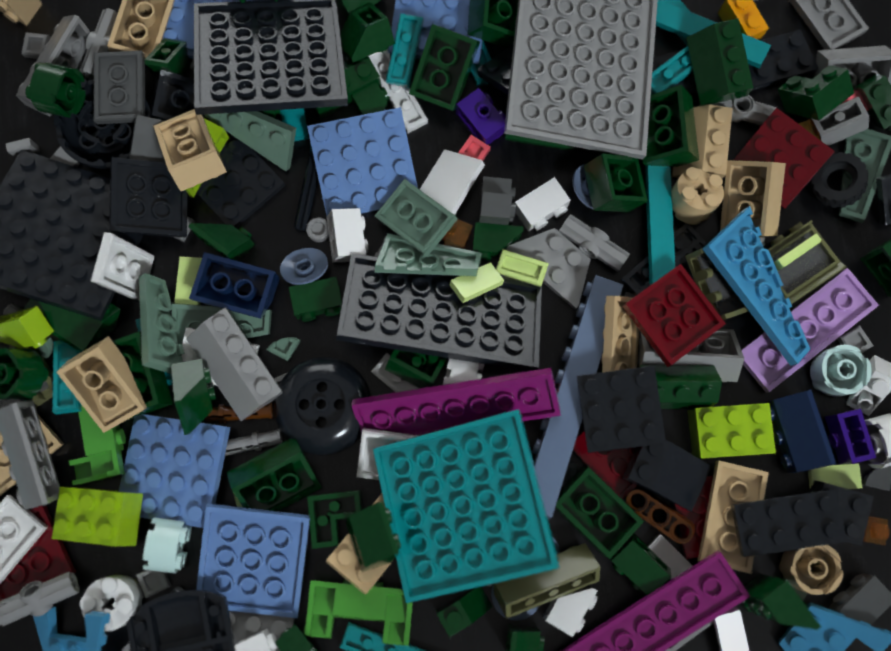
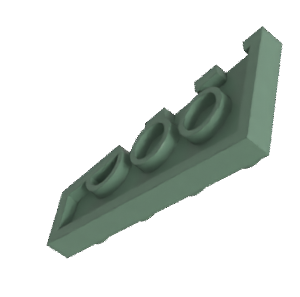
M258 111L205 114V117L224 128L231 135L284 171L290 169L296 127Z
M866 129L844 139L843 153H851L855 157L858 156L865 163L866 170L868 169V185L865 194L863 193L859 201L857 200L851 206L839 207V216L860 223L865 221L877 188L876 178L881 177L891 149L890 135ZM842 170L841 191L847 189L852 183L851 174L845 170Z
M388 233L375 264V273L477 276L482 253L437 244L428 257H426L400 236Z
M144 273L139 276L142 366L172 374L171 364L183 362L182 355L185 353L183 345L178 344L175 332L179 330L177 322L173 320L170 314V310L173 307L166 281Z
M172 304L171 317L177 322L179 330L175 332L178 344H182L187 327L196 329L205 320L221 311L222 308ZM267 310L262 319L229 311L246 338L270 334L272 310Z

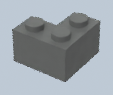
M483 176L479 223L513 224L516 203L512 202L515 200L516 187H511L512 179Z

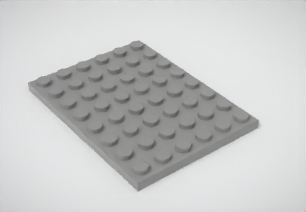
M518 0L504 134L637 159L645 158L647 152L658 0Z

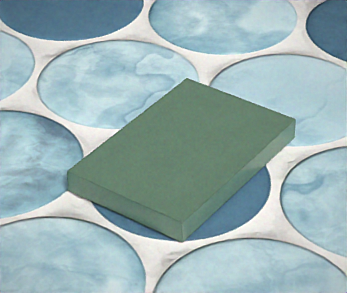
M406 179L401 182L375 214L379 221L426 257H428L458 220L454 214Z

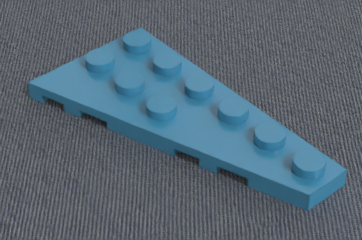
M749 206L743 209L703 248V251L790 366L796 365L809 352L810 347L800 323L796 320L794 321L789 309L792 307L790 299H785L780 288L783 286V283L769 250L764 249L759 236L762 233L759 226L755 227L750 217L753 212Z

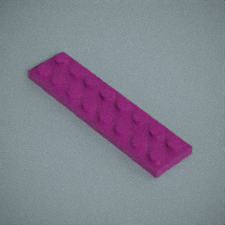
M551 368L353 399L351 403L355 418L360 425L361 434L363 428L421 436L517 409L520 410L523 421L561 416Z
M717 550L560 651H665L743 602L750 595L722 553Z

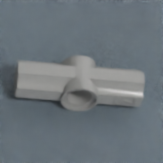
M103 9L95 32H90L86 39L87 52L80 72L90 80L94 79V53L110 52L107 45L118 14L112 9Z
M750 95L710 104L733 108L731 120L733 122L746 121L760 126L777 108L754 101ZM737 106H741L744 111L739 110Z
M571 214L559 230L563 236L577 244L585 255L592 259H599L617 272L630 255V253L610 241L609 236L604 231L596 227H589Z
M69 571L44 583L33 581L23 587L19 594L1 601L0 625L5 626L30 614L34 617L41 616L47 613L53 607V604L79 593L80 587L74 573Z

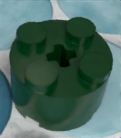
M38 62L34 67V72L30 84L26 87L25 94L28 99H31L33 106L38 111L69 118L71 114H77L83 106L85 90L81 89V82H85L84 77L75 68Z
M0 349V399H32L40 391L43 382L48 379L49 375L48 369L44 367L41 357L33 349Z

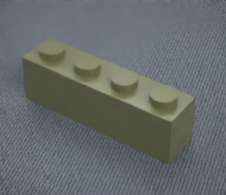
M587 544L571 546L566 551L558 553L557 557L560 565L558 569L493 583L494 596L506 619L599 582L600 565Z

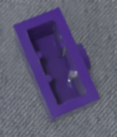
M478 88L456 104V114L471 133L482 142L489 145L504 134L506 116L501 110L497 111L493 106L491 97L487 93L483 94Z
M861 409L825 416L830 433L829 442L835 449L839 465L854 464L876 458Z

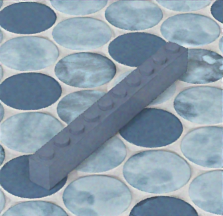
M595 275L592 282L586 283L583 295L586 296L585 303H580L576 317H579L577 325H573L569 335L572 343L570 348L566 347L562 357L565 365L563 370H558L554 383L558 384L556 392L561 416L542 419L540 430H543L541 440L536 439L532 453L536 454L533 463L548 520L552 518L582 421L576 376L597 372L604 348L603 329L605 327L604 305L606 303V296H620L623 284Z

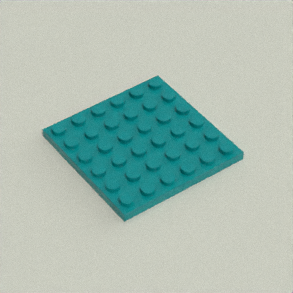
M519 409L373 448L385 508H389L392 516V523L390 524L393 534L397 533L401 543V549H398L399 554L396 556L406 603L560 568Z

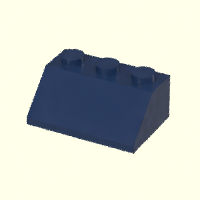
M204 252L189 299L262 319L273 301L280 278L275 271Z
M811 390L764 402L770 403L774 441L779 445L782 454L780 455V460L788 473H798L836 464Z

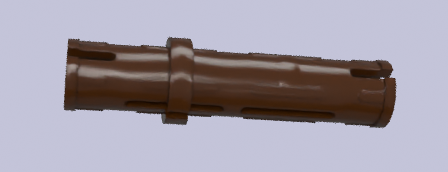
M272 402L245 420L272 419ZM219 404L218 407H213L211 413L202 422L219 421L220 424H224L226 421L240 419L231 406Z

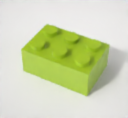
M770 403L703 407L687 410L692 455L699 459L776 453Z
M60 487L52 539L115 547L136 546L143 493L81 487Z

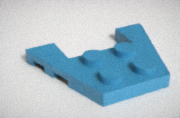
M810 602L807 608L821 628L814 630L791 625L779 639V644L784 651H845L855 638H858L874 651H885L891 644V631L878 629L864 621H856L845 617L842 613Z
M52 607L41 616H33L43 651H101V646L106 644L107 635L104 634L105 624L110 622V613L92 611L85 614L86 638L57 633L56 607Z

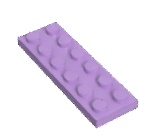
M846 268L791 310L794 321L796 320L800 323L810 347L809 352L798 364L790 366L764 331L741 349L744 356L743 365L762 389L768 393L879 305L851 271Z

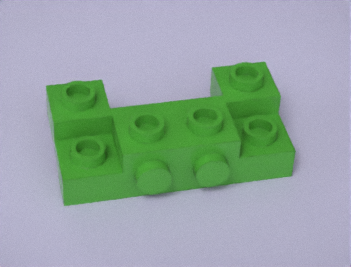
M81 405L79 419L85 456L88 457L69 461L70 466H74L76 480H72L73 486L124 475L121 451L124 450L123 444L126 442V437L123 429L120 428V424L103 433Z
M343 579V583L311 580L304 635L332 639L334 617L385 622L383 644L409 646L413 602L406 603L403 589L385 588L384 583L376 582L368 593L364 595L346 579Z

